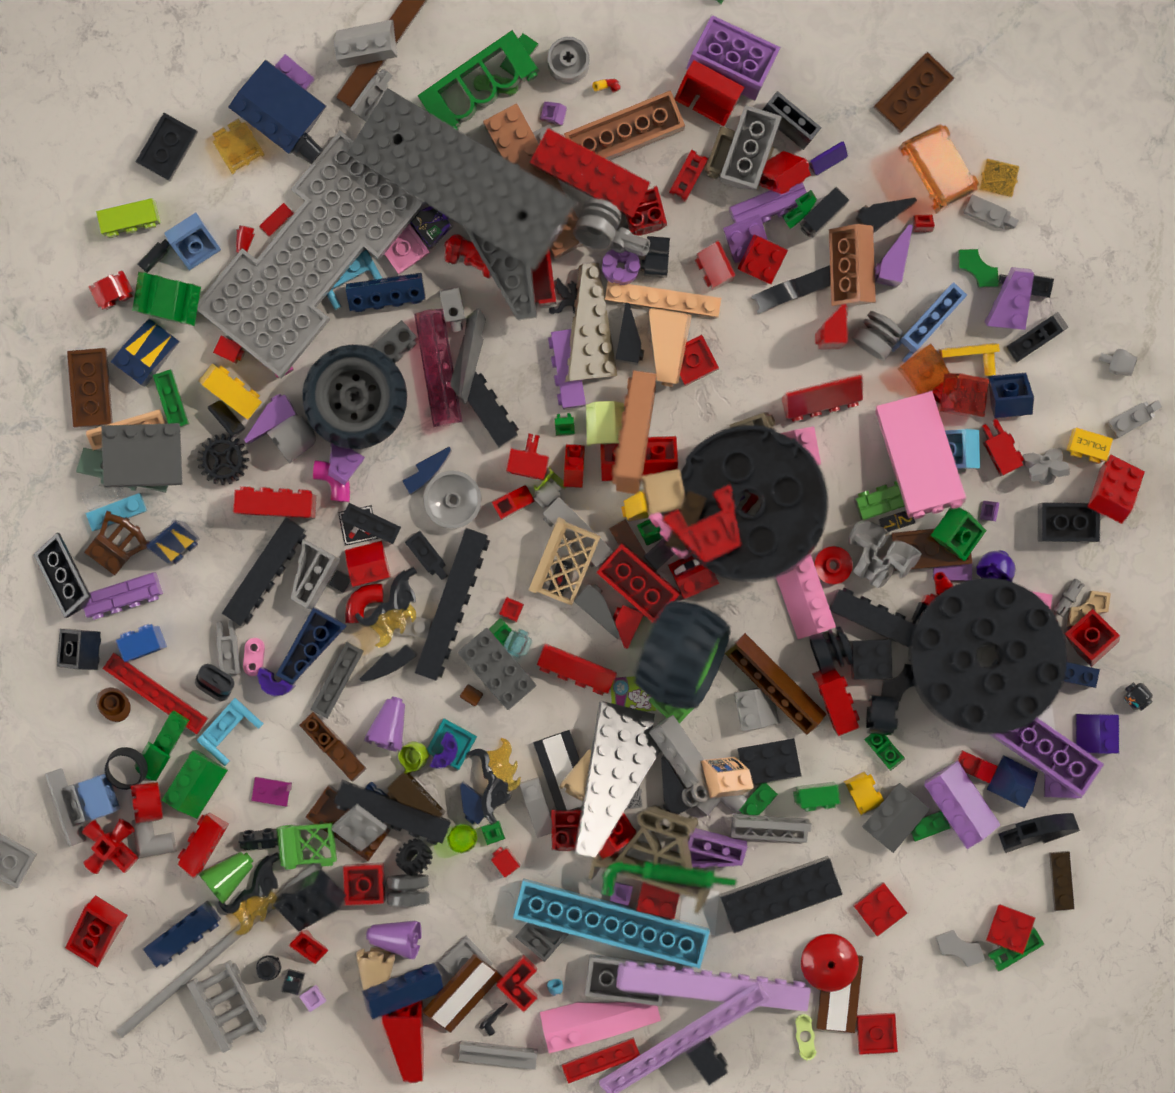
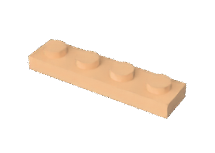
M159 409L108 425L166 423ZM101 427L86 431V436L92 449L102 448Z

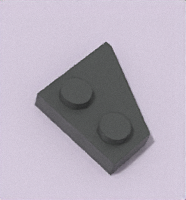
M527 922L516 935V938L545 962L569 934Z

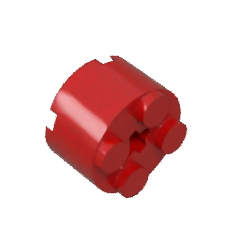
M119 271V275H109L93 283L94 285L88 286L98 308L107 310L116 305L115 301H126L133 297L132 293L134 291L124 271Z
M158 782L131 785L132 797L136 796L135 799H132L133 809L138 810V812L134 813L135 823L139 824L163 819Z

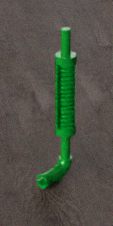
M616 861L611 863L602 874L603 887L601 893L606 895L607 888H609L608 896L614 895L615 879H617L618 873H621V871L643 874V879L647 880L656 879L658 881L660 879L661 882L664 880V882L667 881L669 883L671 881V883L675 882V884L677 882L681 884L682 882L683 885L686 883V885L690 884V886L692 884L696 886L697 884V887L704 886L713 889V884L736 887L737 879L714 876L715 871L711 870L705 872L704 869L703 871L701 869L699 871L698 869L694 870V868L690 869L689 867L688 869L686 867L683 869L682 866L679 868V866L675 867V865L668 867V864L666 866L660 863L657 865V863L653 864V862L646 861L644 866Z

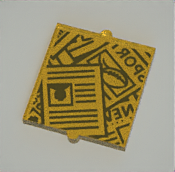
M986 159L984 172L981 173L982 180L979 190L1012 197L1015 184L1018 183L1016 179L1020 166Z

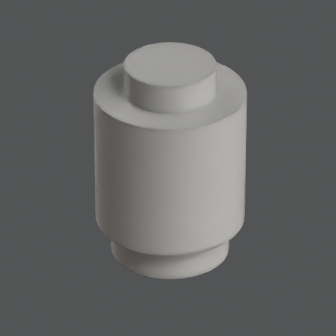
M548 480L535 492L536 495L533 498L544 509L561 495L559 491L562 488L554 480L552 482Z

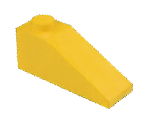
M639 492L624 500V506H621L623 518L627 517L629 522L649 518L650 516L644 492Z

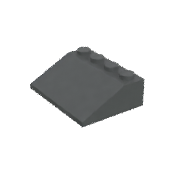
M180 423L101 426L104 488L182 485Z

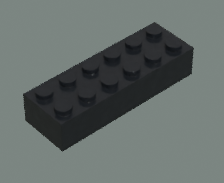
M828 856L719 895L733 933H737L841 896L843 893L832 862Z

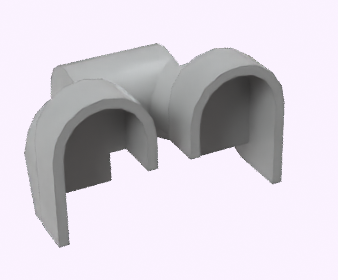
M871 521L856 522L848 537V545L861 546L864 548V551L853 572L861 579L864 577L869 579L870 585H874L877 588H881L886 584L895 568L900 571V578L907 576L910 569L917 564L922 555L921 552L905 542L893 541L887 556L881 559L877 556L879 548L886 543L890 535L889 532Z

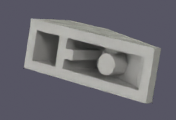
M539 777L521 782L520 787L537 838L552 834L551 815Z

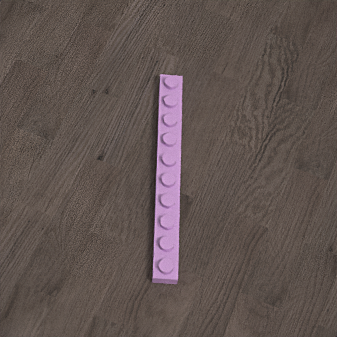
M759 982L755 983L599 1081L600 1086L606 1093L621 1092L769 1000V993Z

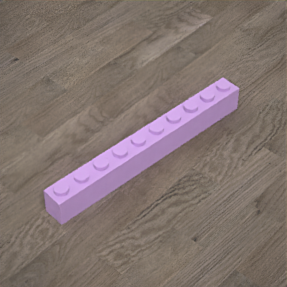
M628 960L625 963H619L616 986L620 990L726 1002L759 982L770 996L769 1000L759 1006L808 1011L811 988L806 986L803 981L794 980L793 983H786L787 980L775 978V981H769L767 977L757 976L756 979H752L749 975L738 974V977L731 976V973L728 972L712 974V971L701 969V972H693L694 969L682 967V970H677L674 966L663 965V968L656 967V964L645 963L643 966L637 965L635 961Z

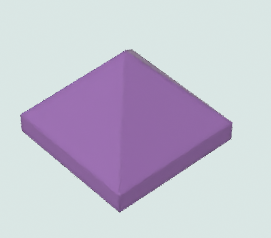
M983 500L980 519L996 522L999 502Z

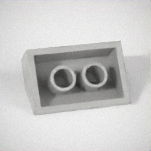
M393 20L337 30L334 40L336 61L342 68L398 57Z

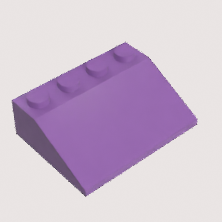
M711 15L691 54L686 69L695 60L744 86L745 88L741 95L755 101L781 47Z

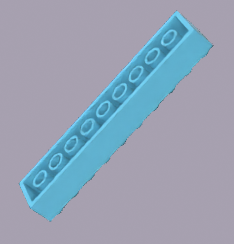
M523 878L513 919L698 969L701 968L710 934L709 928L639 912L636 911V908Z

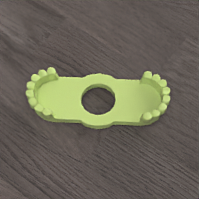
M800 1014L795 1021L797 1029L796 1040L799 1044L801 1058L808 1061L814 1059L817 1053L814 1046L815 1034L812 1030L811 1017L806 1014ZM802 1031L810 1032L811 1038L809 1041L804 1042L800 1039Z

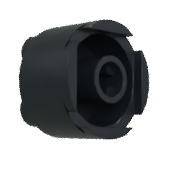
M870 695L868 701L872 703L871 707H867L866 728H869L866 732L880 735L894 734V730H897L898 718H895V711H898L899 700L894 697Z

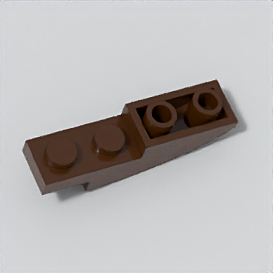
M314 712L299 725L352 782L367 769L356 757V754Z

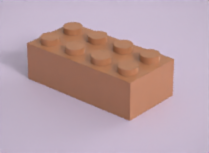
M854 224L829 229L831 306L847 304V307L876 303L873 226Z

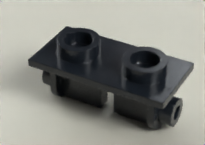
M265 828L258 831L245 830L240 832L238 840L240 849L245 851L255 850L259 848L258 843H261L262 849L276 848L278 846L277 830Z

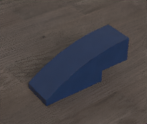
M450 447L416 464L419 472L403 480L410 495L420 490L436 476L452 452Z

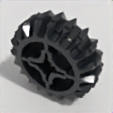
M224 433L221 434V439H219L218 435H214L215 441L213 442L211 438H208L209 445L202 443V447L206 448L205 451H198V453L203 454V458H197V461H203V464L198 465V468H205L201 473L203 476L209 473L207 476L208 481L214 477V484H218L220 479L221 485H225L227 479L231 485L233 484L232 478L236 481L240 480L237 476L238 473L242 476L245 475L241 469H248V466L243 463L249 462L250 459L244 458L243 455H247L249 452L247 450L241 451L245 444L242 443L238 446L239 438L233 441V436L231 435L228 436L227 440ZM220 444L230 445L223 452L213 449ZM234 449L238 454L237 466L231 460ZM210 454L215 458L213 469L209 466ZM226 454L225 459L230 465L223 462L221 465V459L217 455L224 456ZM223 467H229L233 470L227 475H217V472L221 471Z

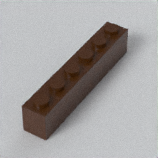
M746 633L726 651L725 655L806 735L814 730L827 715Z

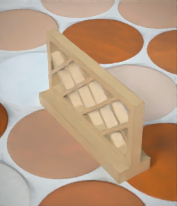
M558 517L530 584L529 591L533 593L537 591L572 606L601 536L567 523L565 519ZM566 528L573 530L577 537L567 541L564 535ZM590 537L595 539L592 546L585 548L581 539ZM579 541L582 550L572 553L569 544ZM566 545L569 555L560 558L557 550ZM584 553L587 560L585 563L578 565L574 556ZM572 558L575 567L565 570L562 561ZM559 562L562 572L553 575L550 567ZM577 570L580 577L578 580L571 582L567 573ZM565 575L568 584L558 587L555 578ZM552 579L555 589L549 591L542 588L544 582ZM570 587L573 594L569 599L562 596L560 590Z

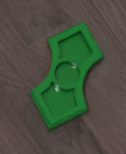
M978 249L958 250L959 270L971 273L977 281L978 288L998 287V267H991L984 263Z

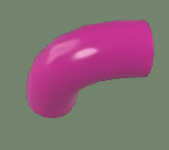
M315 460L313 479L327 481L330 484V500L350 502L349 480L344 486L328 475L329 462Z

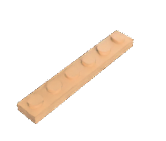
M609 281L605 301L630 303L631 305L717 318L719 317L721 298L632 284L620 285V283L615 282L613 284Z

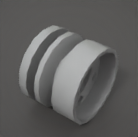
M602 199L587 200L584 202L580 218H578L574 228L575 238L581 244L592 249L604 250L611 247L622 217L620 210L615 205Z
M870 311L867 315L869 319H864L863 321L868 330L859 327L852 340L869 354L885 361L892 351L887 341L896 344L898 342L896 337L900 338L903 331L888 317Z

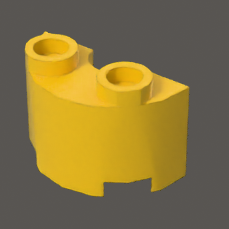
M864 771L844 781L860 816L878 808L884 801L879 791L876 792L873 787L876 783L871 774L867 775Z

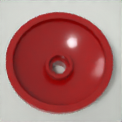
M828 933L816 936L808 942L801 955V969L805 979L809 984L821 991L835 992L842 990L854 980L858 971L859 960L855 948L846 938L837 934ZM830 961L834 962V967L832 968L827 966Z

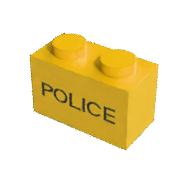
M1074 428L1072 429L1066 451L1071 452L1070 455L1073 457L1082 458V456L1089 458L1090 462L1100 464V462L1107 461L1113 438Z

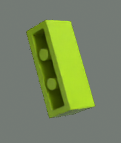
M153 198L96 211L101 234L108 238L117 237L122 232H126V234L135 233L137 229L143 227L145 229H152L156 227V224L161 223L156 201Z

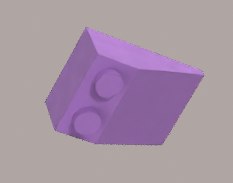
M913 225L907 226L882 260L874 266L875 283L898 287L902 283Z

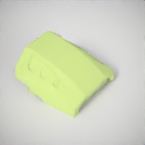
M600 401L586 404L587 446L592 444L619 443L624 403Z

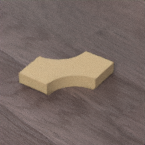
M1090 591L1088 599L1082 605L1069 607L1067 626L1073 627L1092 609L1098 614L1109 612L1111 593Z

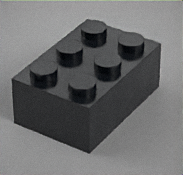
M1038 503V542H1100V513L1087 507L1088 503Z
M320 868L283 889L273 906L300 932L338 911L346 894Z

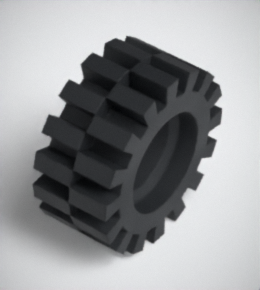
M413 838V841L411 839L408 840V844H402L404 847H400L398 849L400 853L396 854L398 857L395 859L397 866L409 876H418V872L422 874L423 869L427 870V864H431L429 859H433L431 855L433 854L432 850L422 840H417L416 838Z

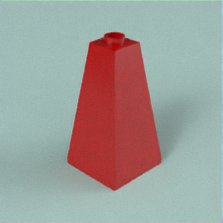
M423 1000L383 1015L381 1018L403 1082L417 1083L423 1081Z

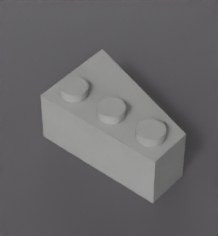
M303 539L291 599L308 609H313L341 559Z

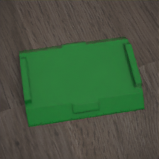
M148 741L141 753L148 765L146 778L157 781L171 756ZM135 763L134 767L137 770L136 772L140 774V769L137 763Z

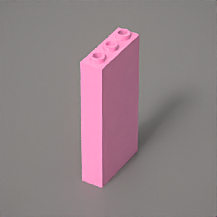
M930 391L876 406V415L908 518L914 517V519L924 517L926 513L932 512L937 514L948 507L952 509L961 507L965 503L966 496L933 392Z

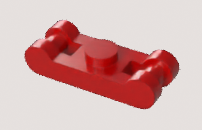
M694 150L690 151L669 191V194L677 195L685 202L709 159L705 156L697 155V152ZM692 161L699 164L697 168L690 165ZM680 183L687 186L685 191L679 188Z

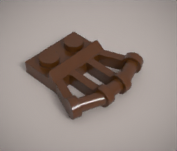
M106 511L99 534L86 548L84 553L113 575H116L132 555L146 549V545L150 542L145 539L138 525L134 526L129 522L130 519ZM109 521L119 524L108 538L104 535ZM123 528H126L130 533L118 546L113 540ZM135 536L140 545L128 552L123 550Z

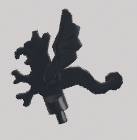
M557 278V285L555 286L558 290L557 294H560L565 299L560 302L558 309L555 310L554 307L549 308V313L558 314L562 312L565 306H572L573 314H575L576 307H574V302L577 299L578 293L577 283H574L572 280L571 284H567L571 290L570 293L562 281Z

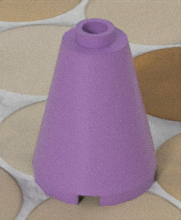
M392 696L391 699L385 701L364 738L365 742L372 744V741H374L377 747L401 752L405 704L402 703V699Z
M415 920L374 924L371 928H368L366 939L374 946L407 959H415L420 945H417L418 939H421L422 936L421 923Z

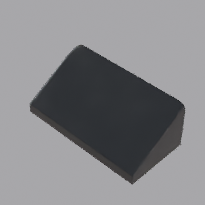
M222 400L208 406V410L231 436L237 437L245 430V426Z

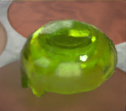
M462 823L453 827L447 836L449 848L457 853L471 851L478 839L476 830L472 826Z

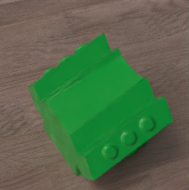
M138 271L132 311L175 323L195 326L201 287Z

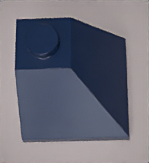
M1003 755L987 790L1025 808L1033 793L1038 772Z

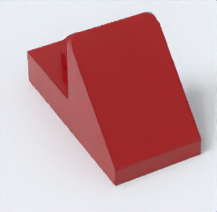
M963 750L958 758L959 763L967 774L987 783L991 782L997 769L996 765Z
M302 930L289 944L292 949L314 964L328 952L327 947L313 938L309 930Z

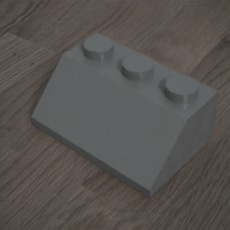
M899 783L862 827L894 853L929 812L930 808Z

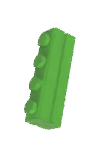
M897 481L894 482L895 486L888 488L886 484L877 487V492L869 494V491L858 493L859 498L854 499L861 521L905 507Z

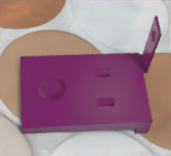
M255 777L251 801L288 807L292 782Z

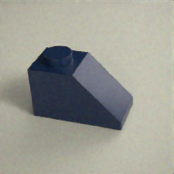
M463 781L460 785L463 813L466 815L464 818L471 824L477 823L479 825L484 818L481 805L482 795Z

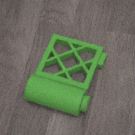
M333 823L283 825L277 827L280 865L285 867L286 870L295 869L296 865L321 863V867L333 866V862L337 861L334 831L331 830ZM321 828H328L329 836L326 840L317 834ZM306 829L312 834L307 842L301 837L300 830ZM314 837L322 843L318 850L309 844ZM324 846L330 850L331 857L325 858L319 853ZM306 847L314 853L311 859H303V850Z

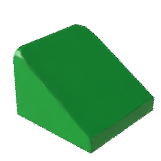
M650 519L636 525L646 546L663 539L660 528H656Z
M501 618L489 628L503 646L517 635Z

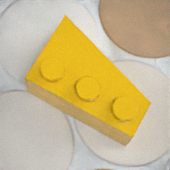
M212 363L199 379V382L248 420L262 403L258 399L260 395L253 389H250V391L243 387L245 383L237 377L235 379L231 378L228 375L230 372L220 365L218 368Z

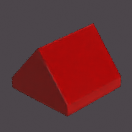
M932 214L913 215V232H933L935 223Z

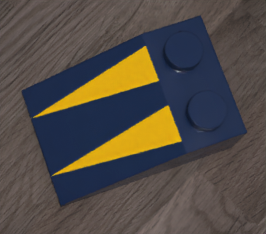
M149 318L121 347L111 363L140 385L146 387L153 378V375L157 373L180 341Z
M175 520L148 543L146 547L167 564H177L184 558L183 554L187 550L191 552L198 546L197 541L200 538L186 522Z

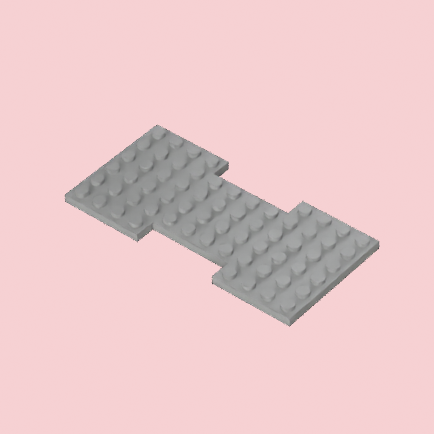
M341 131L335 135L313 164L292 187L291 190L305 202L257 260L242 248L198 303V312L281 379L329 322L330 318L316 307L361 252L366 249L380 260L426 204L349 156L347 152L354 141Z

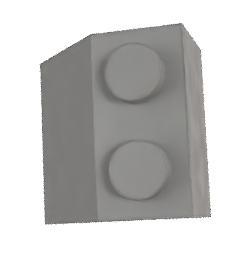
M759 688L734 692L742 731L779 723L776 704Z

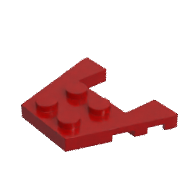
M730 485L713 493L722 512L687 528L679 510L662 517V521L704 563L740 546Z

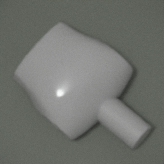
M1117 349L1113 356L1101 353L1099 360L1110 363L1109 371L1114 375L1132 376L1137 357L1126 350Z

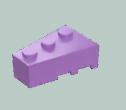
M1011 267L1001 287V291L984 321L987 326L1026 330L1034 272L1031 269Z
M695 828L694 833L688 837L692 867L706 868L707 866L743 865L747 851V841Z

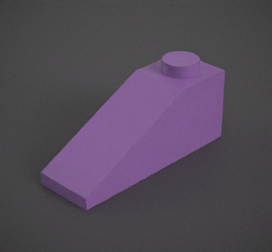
M278 394L271 398L272 402L267 404L244 439L247 444L268 434L269 430L289 417L298 415L285 394Z

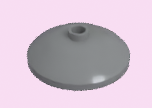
M442 472L435 476L425 489V510L429 517L442 527L460 528L469 524L477 516L481 507V492L477 483L463 472ZM453 496L457 498L455 504L450 503V498Z

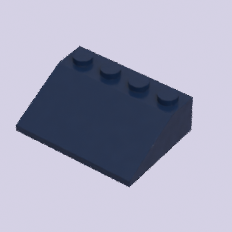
M264 60L228 106L229 109L288 154L292 153L294 146L300 138L310 132L327 107L267 60Z

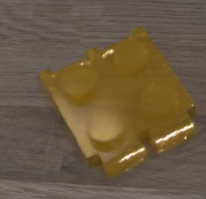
M239 118L227 125L230 129L229 132L223 127L213 133L215 140L212 141L232 175L242 166L250 165V162L257 157L265 156L246 122L241 123Z

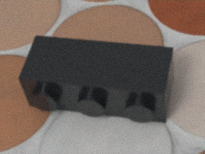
M778 91L762 109L763 111L782 116L778 129L803 150L822 128Z

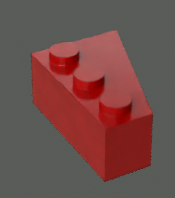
M835 667L834 671L823 675L820 670L812 673L836 734L840 736L858 729L857 721L860 720L857 710H853L851 704H854L851 694L846 692L845 688L848 687L845 677H841Z

